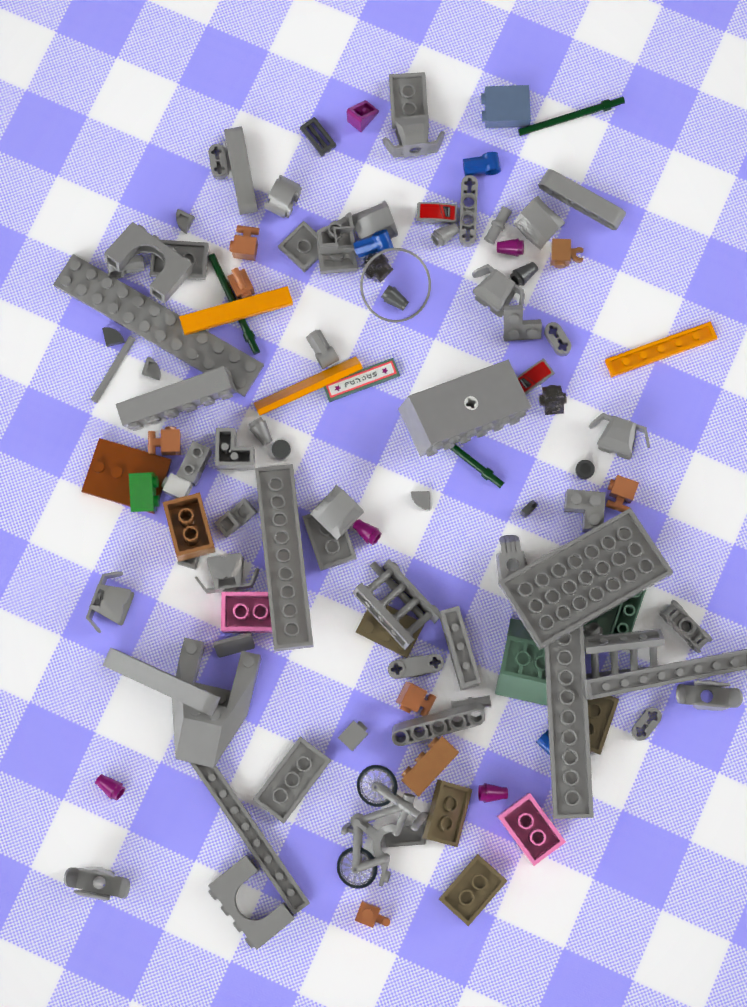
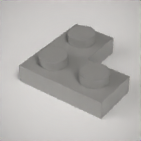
M522 305L503 306L504 341L541 339V319L523 320Z

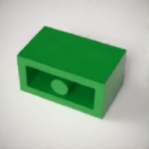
M155 473L129 474L131 512L157 511V507L160 506L159 495H156L159 480Z

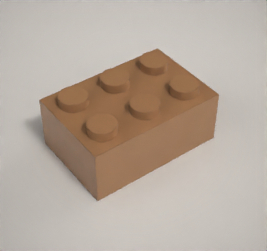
M200 492L162 502L178 562L216 552Z
M443 736L440 739L435 737L428 745L430 748L425 754L422 751L414 760L416 765L413 768L408 766L401 774L403 777L401 781L418 797L460 753Z

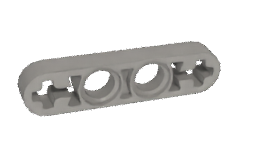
M472 175L465 176L461 182L459 241L464 247H471L476 241L478 180ZM468 181H471V183L473 184L471 186V193H467L468 186L465 184H467ZM471 198L474 204L468 207L464 204V200ZM471 216L474 221L471 224H466L463 218ZM466 229H470L469 236L471 238L468 242L465 238H462L466 236Z

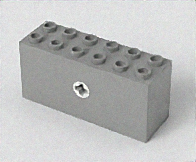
M508 359L409 395L398 410L420 457L424 455L430 457L437 454L440 449L449 450L456 443L464 444L469 442L474 436L480 438L488 434L487 431L493 430L496 432L504 428L506 424L511 426L520 422V418L527 415L526 412L531 408V405Z

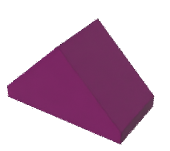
M364 100L347 109V122L362 132L376 117L379 110Z

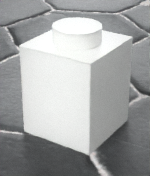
M170 473L169 477L166 476L163 480L162 490L171 497L180 498L190 494L193 484Z

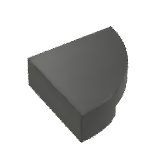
M109 327L102 328L107 347L125 343L123 336L117 330Z
M534 500L530 501L521 510L520 514L524 518L527 517L538 504Z

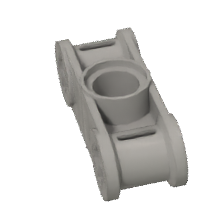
M672 600L671 604L664 611L659 612L662 619L696 653L699 654L701 652L700 649L707 642L713 640L677 601ZM684 621L690 625L688 632L682 629Z
M439 654L419 655L394 660L388 666V673L394 679L437 673L442 670L444 660ZM433 658H436V660L440 661L441 663L438 664L437 668H434L433 665H430V663L433 661ZM394 665L402 668L398 675L391 671V669H394Z

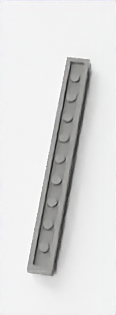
M747 649L585 679L587 700L747 670Z
M190 763L293 915L309 905V900L218 767L211 768Z

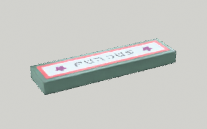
M391 358L326 385L324 390L330 403L400 377L394 358Z

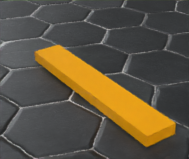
M288 286L185 314L179 316L184 335H189L292 306L293 301Z
M711 321L607 358L605 363L611 378L715 341L718 338Z
M355 356L253 404L259 416L353 374L363 367Z

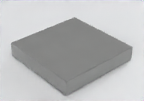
M305 221L278 245V249L304 273L318 260L317 232Z

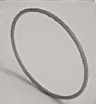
M389 248L375 254L365 265L360 280V292L366 307L373 315L387 322H404L419 314L427 304L431 292V278L427 266L415 253L403 248ZM388 251H404L413 255L421 262L428 277V293L423 305L413 315L399 320L387 319L375 313L368 305L363 292V279L369 264L377 256Z

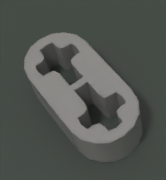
M213 144L208 150L211 172L215 179L223 180L228 175L226 153L222 145ZM215 150H219L220 159L216 160ZM218 164L221 165L222 174H218L217 172Z
M548 323L544 330L547 341L558 356H567L572 347L570 340L558 323ZM550 328H552L553 330L557 329V338L554 336L553 333L549 334ZM558 341H560L562 345H567L566 351H564L563 349H558L560 346Z
M652 707L644 711L631 729L634 739L642 741L650 736L662 719L660 710ZM648 712H656L655 717L657 718V720H652L648 724L646 722L650 717L648 715ZM643 725H646L647 727L643 731L645 736L640 735L638 737L636 735L638 733L636 728L640 729Z

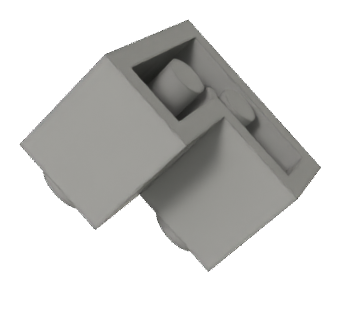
M216 428V469L255 470L254 447L237 446V432L235 428Z
M566 490L564 512L583 513L582 532L586 533L604 523L606 492Z

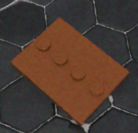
M99 438L81 492L130 507L129 474L153 472L155 476H158L159 487L156 488V495H159L160 498L163 491L162 483L168 475L172 459L156 454L149 455L148 452Z

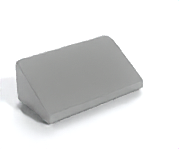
M250 632L214 641L213 643L219 658L240 653L241 650L247 651L255 648L253 636Z

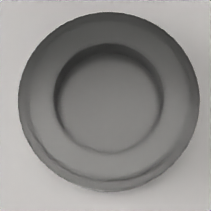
M282 439L275 441L271 448L272 454L277 459H285L291 452L289 443Z
M589 460L579 461L575 468L576 475L584 480L591 478L595 472V466Z

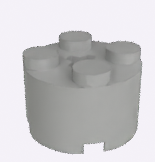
M279 175L268 195V203L265 202L264 209L282 218H289L293 211V201H298L302 187H300V184Z

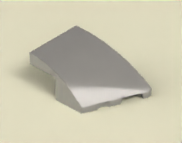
M351 212L338 221L335 220L328 226L317 230L320 275L356 272L358 270L353 244L355 239Z

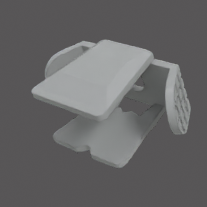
M425 114L395 118L397 127L395 133L399 145L394 146L387 137L382 139L385 148L393 158H407L438 153L445 132L441 131L436 141L428 142L429 115ZM414 148H415V149L421 148V149L418 150V151H411V150H413Z
M487 264L472 272L473 278L482 277L490 273L472 292L476 295L475 300L484 307L489 306L490 311L498 317L503 316V306H509L515 293L520 295L519 305L524 306V289L497 269Z
M602 413L588 426L590 429H593L603 420L609 421L597 442L598 449L609 454L615 452L618 457L630 460L632 458L636 430L645 434L647 448H650L647 427L632 421Z
M504 535L499 538L501 553L496 554L498 581L528 565L525 553L521 551L520 540L517 535ZM510 559L518 561L519 568L516 571H510L507 568V562Z
M227 554L224 558L218 555L207 557L206 559L214 588L206 589L197 576L194 578L206 594L253 588L260 569L256 568L250 582L243 584L244 557L242 554Z
M122 571L102 574L89 606L86 619L99 634L102 631L92 620L94 613L97 612L122 626L135 594L130 589L105 585L107 579L123 576Z
M713 680L694 681V685L678 684L676 689V699L679 704L693 705V708L697 710L708 711L738 708L742 704L743 694L738 688H721L731 686L730 683ZM704 690H709L713 695L712 700L708 703L701 699V693Z
M70 867L66 870L63 878L65 886L82 889L74 890L73 893L101 901L110 900V896L126 899L130 891L129 879L115 876L114 872L102 867ZM97 876L105 879L106 883L102 889H97L93 885V881Z

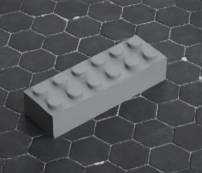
M225 366L115 405L122 426L138 431L143 429V425L148 423L155 425L162 422L161 419L168 417L171 419L178 417L180 412L186 411L188 413L195 411L197 406L203 404L204 406L212 405L217 399H230L237 391L230 371Z

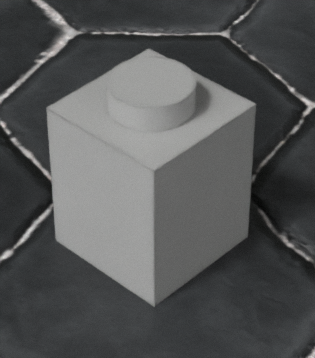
M353 720L338 739L353 752L367 737L368 733L366 730L368 728L360 720L358 723Z

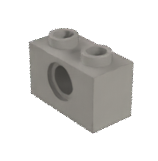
M192 441L176 475L197 486L212 455L211 449Z

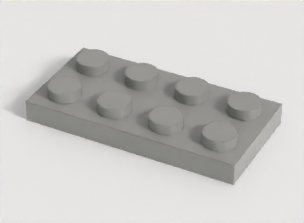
M300 736L253 798V801L284 824L326 769L331 759Z

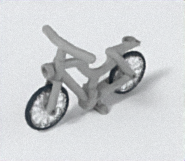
M371 765L362 770L357 779V792L360 798L368 805L382 807L390 802L395 805L366 815L356 813L351 817L350 823L345 824L341 830L343 835H346L348 832L353 834V847L346 849L339 856L337 873L344 884L355 889L365 888L375 880L378 865L381 866L382 871L378 886L382 887L384 883L389 882L391 872L387 870L390 855L382 851L381 840L383 836L388 832H392L394 836H399L409 814L416 818L411 825V829L417 831L421 824L427 820L429 812H420L414 808L415 795L404 793L402 798L397 794L398 784L395 775L391 770L382 765ZM401 811L396 823L384 825L379 830L368 823ZM363 832L373 839L372 848L375 857L368 850L362 848Z

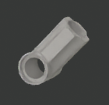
M143 255L134 256L120 272L107 264L108 276L111 279L112 276L120 279L125 274L145 271Z
M320 329L306 336L322 369L339 361L337 353L329 345Z

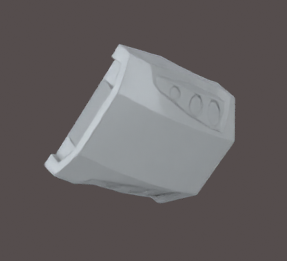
M539 196L532 199L513 222V225L539 250H542L550 238L565 224V221L551 210Z
M385 200L374 207L352 215L353 224L359 239L370 237L375 232L384 229L388 230L391 239L398 236L393 216Z
M335 485L332 491L311 511L310 515L338 541L364 513V510L342 488Z

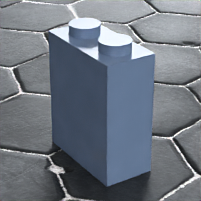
M529 85L485 86L484 93H481V104L485 106V110L482 111V122H485V128H514L530 125Z

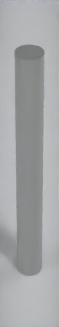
M132 336L128 337L92 396L91 400L98 403L136 339Z
M376 561L370 565L378 576L385 572ZM391 577L385 581L391 590L398 586ZM404 591L398 595L405 605L411 600ZM417 605L411 610L418 619L424 615Z

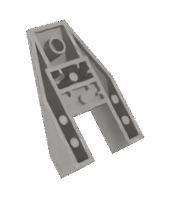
M184 637L176 677L221 698L213 716L172 698L175 759L214 768L248 715L262 659L259 654L241 650L231 690L197 683L196 680L205 644L203 641Z

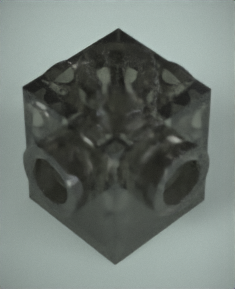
M369 253L363 259L364 263L361 267L364 269L367 262L377 253ZM381 254L369 264L365 276L370 280L373 279L374 282L381 283L394 269L387 263L389 261L388 258Z
M561 385L542 387V394L539 395V405L543 406L545 415L564 414V404H567L566 392H562Z

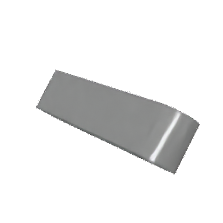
M239 126L224 129L239 213L244 215L258 212L243 128Z
M552 169L546 171L538 184V187L545 193L611 230H617L626 216V212L622 208Z
M473 702L399 722L392 728V742L397 746H405L479 726L485 721V709L481 703ZM475 711L481 713L480 716L477 717L472 716L471 714ZM457 716L462 718L459 722H455L452 719ZM435 722L443 723L440 727H436L433 724ZM422 727L424 728V730L421 732L415 731V728ZM403 732L405 735L398 737L396 733Z

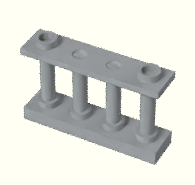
M388 559L382 567L385 570L384 573L368 586L361 582L356 586L352 594L399 645L406 650L415 640L413 634L429 620L435 624L440 619L441 614L439 609L432 605L400 571L399 566ZM391 577L398 586L382 600H378L373 595V591ZM404 591L411 600L398 612L391 614L386 609V606ZM417 605L425 614L408 629H404L399 620Z
M456 606L441 610L440 622L460 691L479 686L481 679L460 607Z
M661 629L584 637L586 654H591V673L586 674V679L648 668H638L639 648L649 647V667L658 666L657 647L665 646V638ZM630 650V669L619 670L618 651ZM610 652L611 671L599 672V653Z

